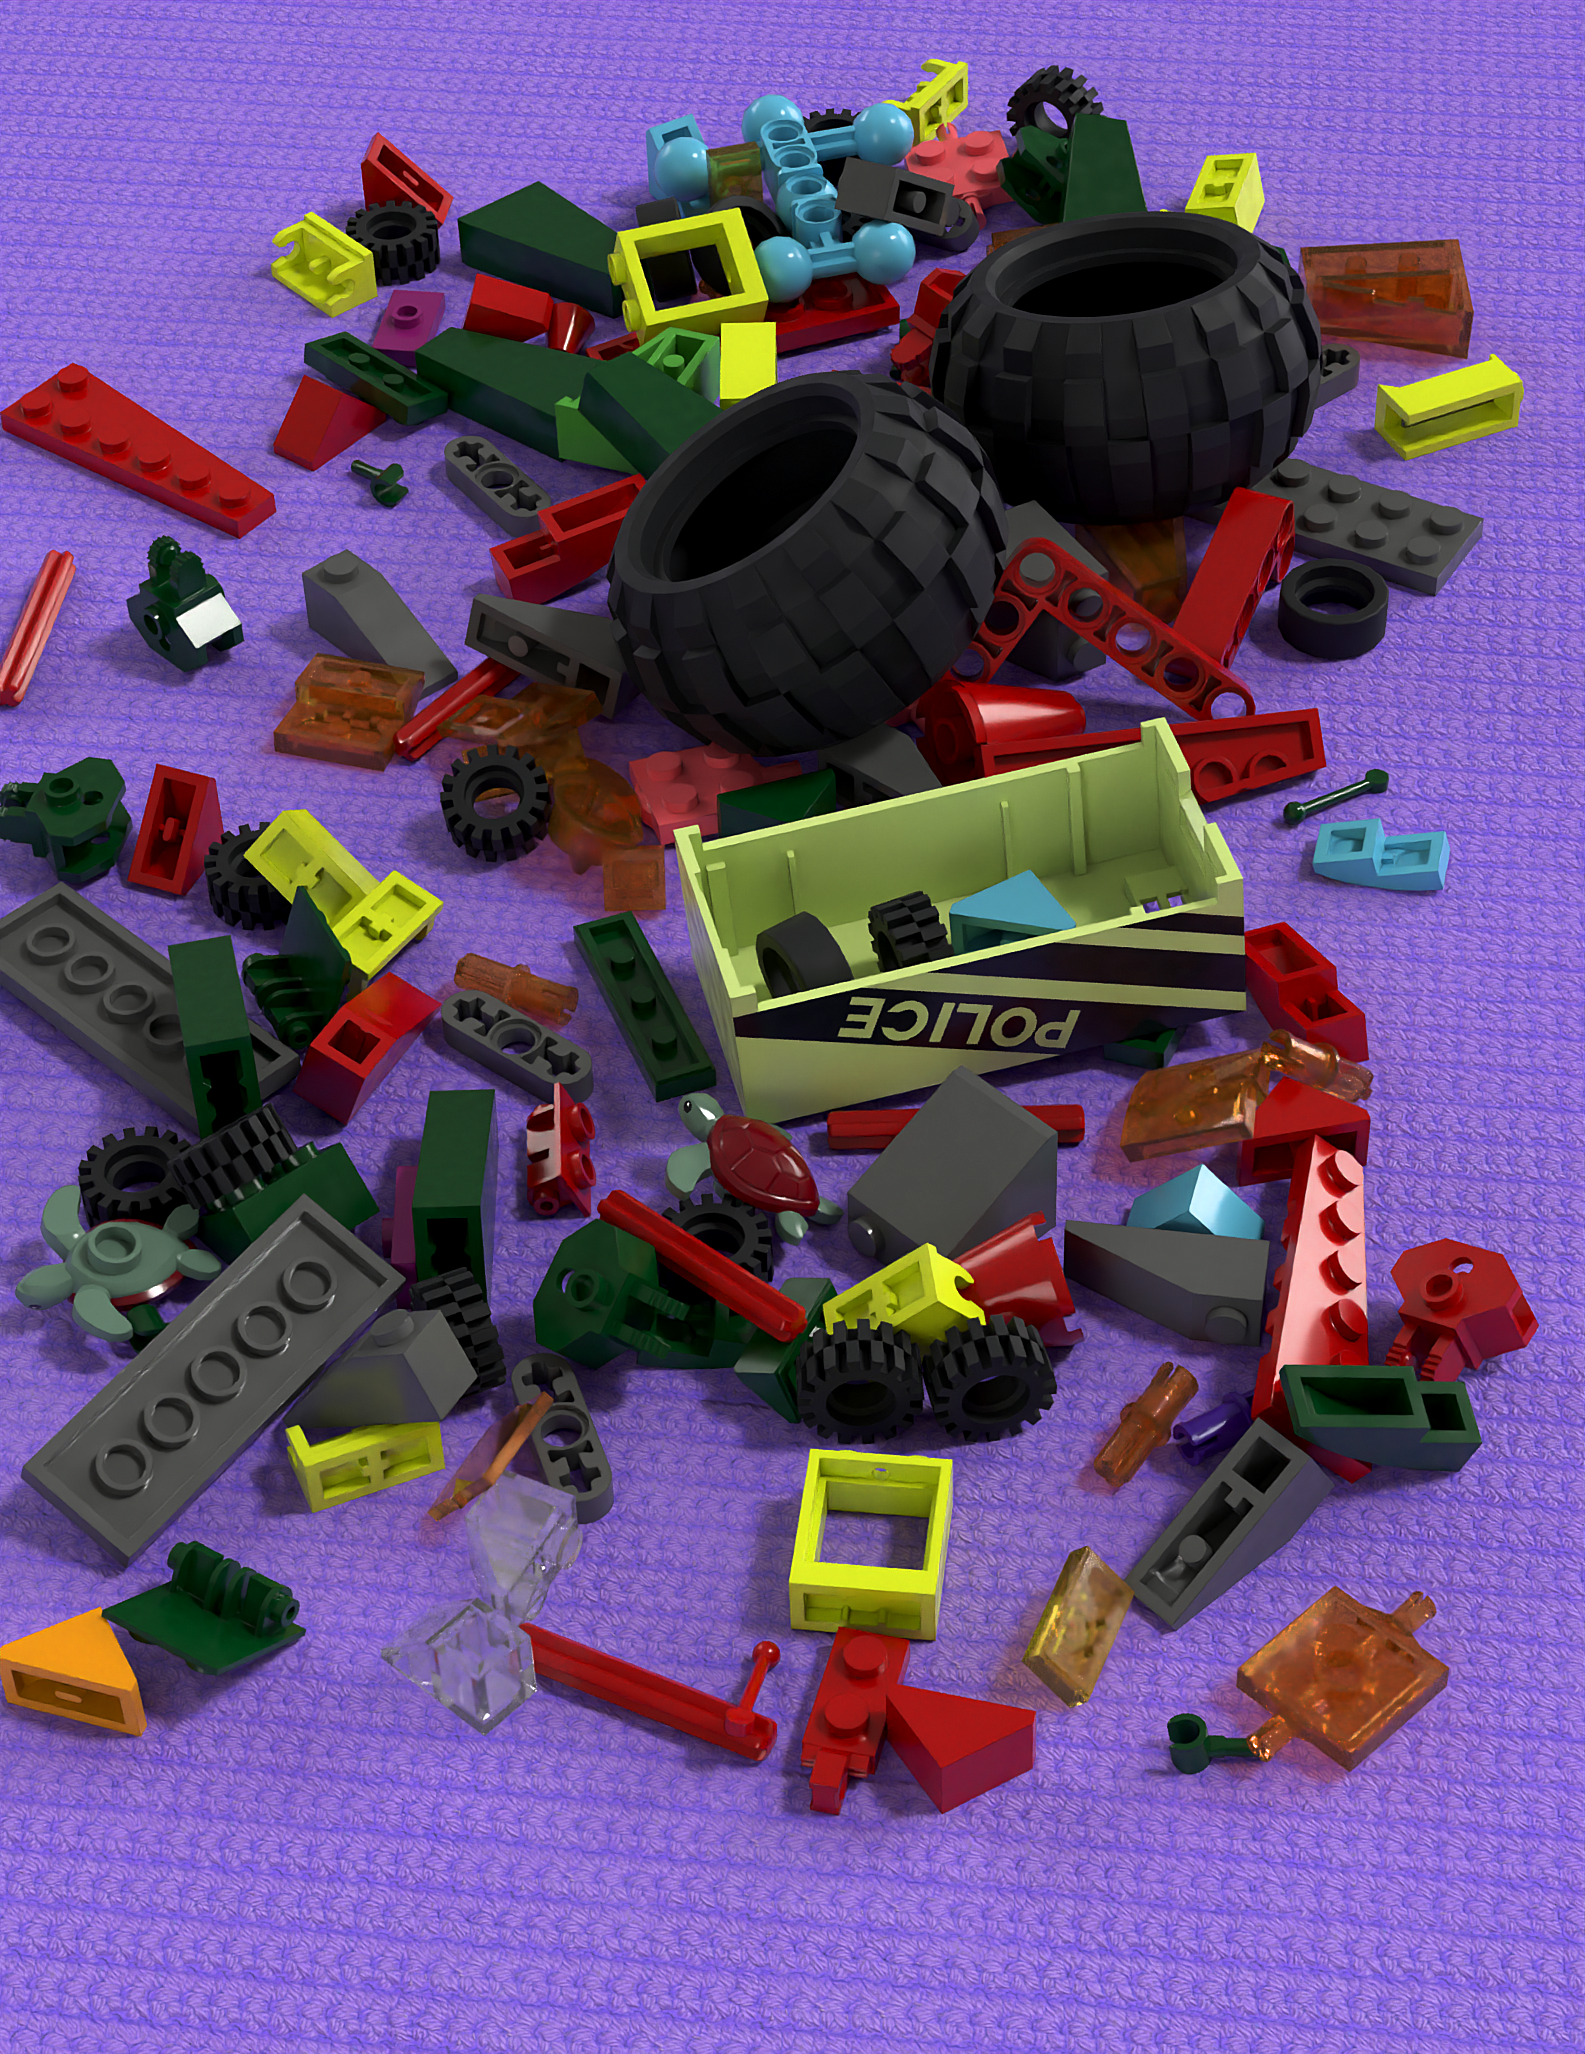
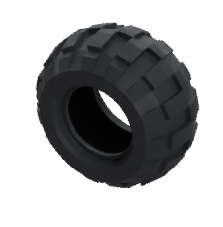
M1141 211L1099 215L1056 224L1021 236L990 253L953 290V300L940 315L928 367L932 397L954 411L983 448L991 461L1004 503L1016 507L1035 500L1057 522L1110 526L1155 522L1196 513L1229 501L1237 486L1250 489L1259 483L1290 456L1298 443V437L1302 438L1309 429L1321 381L1323 356L1320 322L1299 274L1287 263H1283L1282 255L1275 247L1244 228L1219 218L1184 212Z
M842 370L806 374L771 385L739 401L697 430L659 466L634 499L621 524L608 563L606 578L610 583L607 605L613 618V622L608 625L624 670L651 705L664 718L705 745L709 746L714 742L729 753L750 754L754 757H780L810 752L843 743L881 725L921 697L955 664L974 639L995 598L994 593L1005 569L1009 522L1002 505L1004 500L987 454L954 411L916 385L904 381L899 386L891 378L880 373L862 374L859 370Z

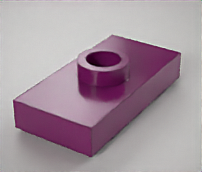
M393 290L372 347L402 366L416 367L415 350L435 338L446 309L444 293Z
M397 1166L394 1218L382 1219L384 1258H391V1266L407 1279L403 1291L396 1297L397 1309H411L410 1302L412 1300L409 1296V1289H411L410 1286L412 1284L418 1283L412 1218V1202L418 1166Z

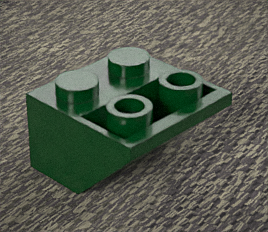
M311 1141L299 1147L294 1154L274 1165L270 1170L256 1176L250 1182L204 1205L207 1213L199 1217L198 1233L195 1236L230 1266L303 1194H306L347 1230L353 1229L380 1212V1209L341 1142L318 1150L314 1142Z

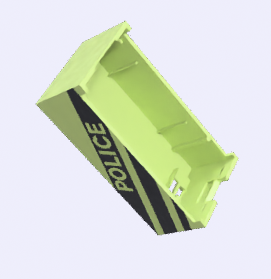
M1165 717L1140 722L1141 742L702 843L698 824L673 830L692 958L744 1116L773 1124L941 1084L961 1065L974 1074L979 1075L1246 1011L1243 877L1216 822L1208 824L1191 790L1190 768ZM1030 869L1076 922V928L880 973L877 962H879L878 955L873 952L871 944L874 938L869 933L868 923L871 922L868 918V911H871L870 908L872 906L919 890L923 891V894H927L931 899V906H936L939 912L940 924H945L948 932L946 935L948 944H952L949 911L952 904ZM1179 896L1184 905L1171 907L1168 898ZM1157 901L1160 910L1145 913L1143 904ZM806 911L816 916L832 934L840 946L855 980L773 999L758 964L755 949L757 935Z

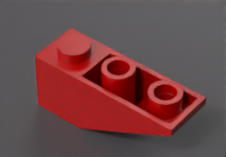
M388 972L344 1004L309 1045L292 1092L347 1125L440 1011L442 1004L395 974Z

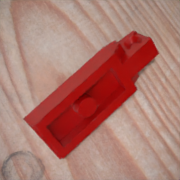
M838 1627L802 1739L801 1766L813 1768L809 1780V1788H812L810 1810L840 1815L851 1776L867 1779L869 1774L875 1775L887 1737V1688L889 1682L903 1684L910 1661V1640Z

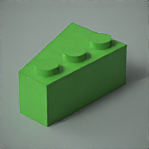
M669 327L632 352L712 403L720 394V337ZM566 396L555 403L559 458L626 472L632 475L639 473L577 410L580 397L573 401V399Z

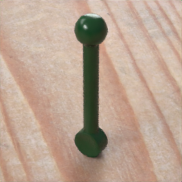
M1372 769L1367 771L1365 779L1303 804L1297 801L1289 802L1283 809V818L1291 825H1298L1304 821L1306 815L1366 791L1382 793L1388 788L1389 775L1384 770Z

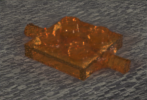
M1336 1585L1332 1587L1237 1669L1236 1687L1272 1715L1256 1731L1247 1736L1246 1741L1250 1751L1255 1756L1260 1753V1760L1268 1762L1278 1751L1296 1737L1313 1744L1348 1772L1356 1768L1447 1687L1449 1667L1421 1648L1412 1635L1429 1619L1435 1617L1437 1611L1431 1598L1426 1596L1423 1600L1424 1593L1414 1591L1392 1613L1385 1614L1382 1611L1362 1605Z

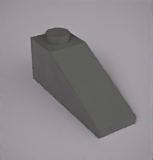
M346 549L302 572L309 627L410 703L415 704L458 680L457 669L384 576L351 551Z
M481 593L473 598L464 645L611 720L641 693L624 670L608 625L613 620L607 617Z
M882 723L870 731L843 743L817 750L818 771L832 768L835 774L836 803L846 809L943 787L910 736L886 723Z
M1066 1220L1063 1268L1065 1277L1190 1340L1215 1342L1225 1345L1234 1344L1259 1347L1267 1288L1270 1241Z
M397 1309L377 1319L366 1334L326 1368L282 1420L287 1428L299 1425L301 1429L442 1421L478 1375L441 1310L408 1312L405 1309Z
M1258 1417L1123 1580L1121 1585L1177 1631L1289 1542L1333 1489L1335 1484L1309 1455Z

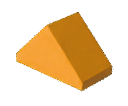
M101 1606L1 1646L0 1677L7 1703L140 1737L147 1727L137 1679L107 1619L101 1617Z

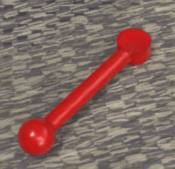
M762 1641L753 1648L752 1658L755 1665L738 1707L728 1709L725 1714L724 1730L730 1735L745 1737L753 1732L755 1715L752 1709L768 1670L774 1668L781 1659L780 1649L771 1641Z

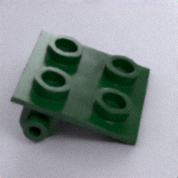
M297 886L279 955L251 954L243 961V969L241 971V978L244 984L255 995L258 1007L272 1025L279 1041L293 1049H302L306 1046L309 1048V1045L337 1013L344 986L348 985L351 980L352 961L349 952L342 947L328 925L324 913L317 908L304 886Z
M192 1541L188 1544L179 1542L172 1548L167 1559L168 1567L173 1570L171 1581L103 1609L101 1617L128 1630L129 1635L133 1639L141 1643L157 1645L184 1659L187 1666L192 1670L216 1677L305 1636L306 1633L305 1628L293 1623L298 1615L300 1603L293 1598L292 1590L289 1587L257 1573L250 1567L241 1568L238 1561L232 1558L224 1559V1555L198 1541Z

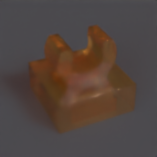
M665 845L603 846L604 910H666Z

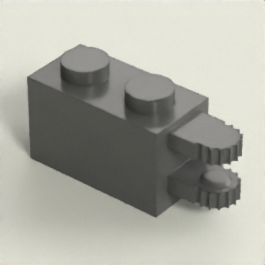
M846 157L844 170L838 182V195L834 209L873 220L881 219L898 223L908 229L942 236L944 227H952L958 221L961 208H959L960 203H958V199L952 197L955 186L953 184L897 167Z

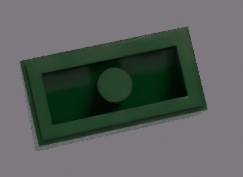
M793 1277L787 1279L779 1291L805 1308V1318L808 1321L804 1332L798 1333L793 1342L783 1343L758 1327L734 1367V1372L741 1382L789 1423L799 1424L803 1418V1414H799L797 1404L796 1356H800V1347L805 1340L813 1343L814 1332L821 1328L827 1332L823 1304L838 1296L830 1278Z

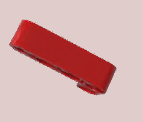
M1238 486L1234 489L1172 627L1173 630L1228 670L1232 666L1268 581L1281 583L1289 569L1295 546L1293 501ZM1176 658L1166 665L1164 671L1193 679L1197 672V666L1187 658Z

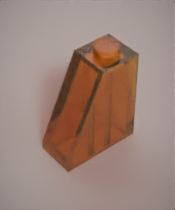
M1183 516L1129 525L1098 526L1075 524V540L1109 572L1108 582L1165 624L1176 620L1187 596L1188 573ZM1139 623L1128 624L1134 632L1146 629L1145 626Z

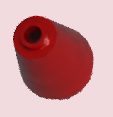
M944 680L936 682L921 696L916 709V719L925 718V736L916 738L917 748L943 787L977 780L973 749L980 745L1083 734L1086 728V716L1080 703L1070 693L1060 690Z
M1042 1210L1025 1216L951 1260L963 1267L973 1278L974 1283L964 1289H956L962 1298L967 1301L971 1300L984 1311L986 1325H989L990 1315H1003L1006 1325L1015 1316L1023 1319L1025 1327L1032 1324L1038 1330L1045 1348L1070 1346L1085 1341L1082 1329L1079 1328L1068 1332L1063 1319L1064 1316L1076 1313L1052 1237L1040 1241L1037 1239L1034 1228L1046 1224Z

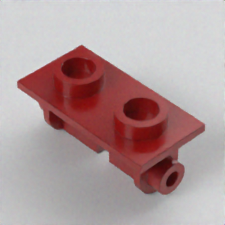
M557 1082L554 1084V1104L538 1105L526 1120L527 1157L532 1162V1164L527 1165V1201L541 1215L555 1214L560 1207L574 1202L586 1218L591 1216V1187L595 1186L597 1181L595 1168L590 1159V1140L595 1138V1126L587 1107L581 1102L575 1104L562 1084Z

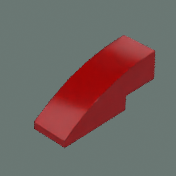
M638 473L537 512L540 530L490 548L489 552L496 582L507 599L541 604L577 585L608 564L624 517L646 483L642 475Z
M1285 921L1244 932L1246 986L1275 1035L1297 1063L1311 1076L1369 1060L1365 1013L1338 990L1336 966Z

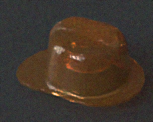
M580 755L565 756L556 762L552 774L554 804L548 822V835L559 849L569 855L573 873L582 875L591 865L607 867L616 862L629 846H636L642 843L644 833L641 824L640 804L636 792L625 778L611 767L596 759Z

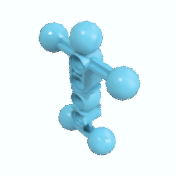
M768 94L755 99L744 111L741 132L746 144L710 150L696 138L679 137L667 142L656 154L653 170L657 186L667 196L675 197L676 201L691 202L704 197L714 186L716 179L763 171V178L774 201L776 214L782 220L787 231L792 234V238L776 236L765 240L753 251L769 301L772 303H788L800 298L811 286V281L814 279L857 272L872 284L889 285L901 280L913 266L916 255L913 237L905 227L898 223L881 219L872 220L861 226L853 235L852 242L843 243L841 210L834 209L838 195L837 189L823 177L822 166L817 163L819 161L858 155L865 161L888 166L900 163L912 149L914 129L911 119L904 111L893 104L877 103L864 108L854 119L852 126L808 133L804 126L802 112L792 101L783 95Z

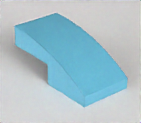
M1380 818L1327 823L1320 825L1312 864L1315 873L1354 885L1392 890H1441L1444 888L1450 846L1445 831L1385 837Z

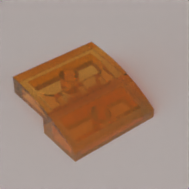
M317 653L295 681L296 703L273 732L275 752L384 772L396 753L394 751L396 746L392 740L394 733L413 718L425 684V672Z
M532 682L511 699L478 695L436 728L441 737L484 745L497 744L498 747H507V745L520 747L541 743L571 732L589 722L604 710L594 691Z
M1268 1047L1146 1071L1131 1095L1122 1129L1120 1147L1129 1162L1252 1139L1256 1106L1261 1105L1269 1092L1272 1054Z

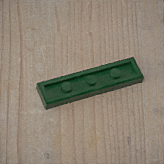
M632 911L573 926L574 943L656 1103L716 1086V1069Z

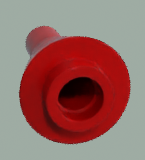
M561 302L554 304L549 330L545 333L546 348L578 354L595 330V321L592 315L586 309L574 303Z

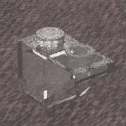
M500 1468L464 1519L470 1564L497 1640L509 1644L511 1637L515 1634L520 1624L526 1620L533 1621L538 1616L545 1603L548 1587L561 1569H569L576 1561L583 1542V1532L578 1528L576 1499L574 1495Z
M478 1597L431 1606L380 1649L381 1658L483 1736H486L537 1692L531 1636Z

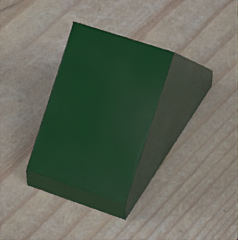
M832 768L717 794L719 839L836 812V784Z

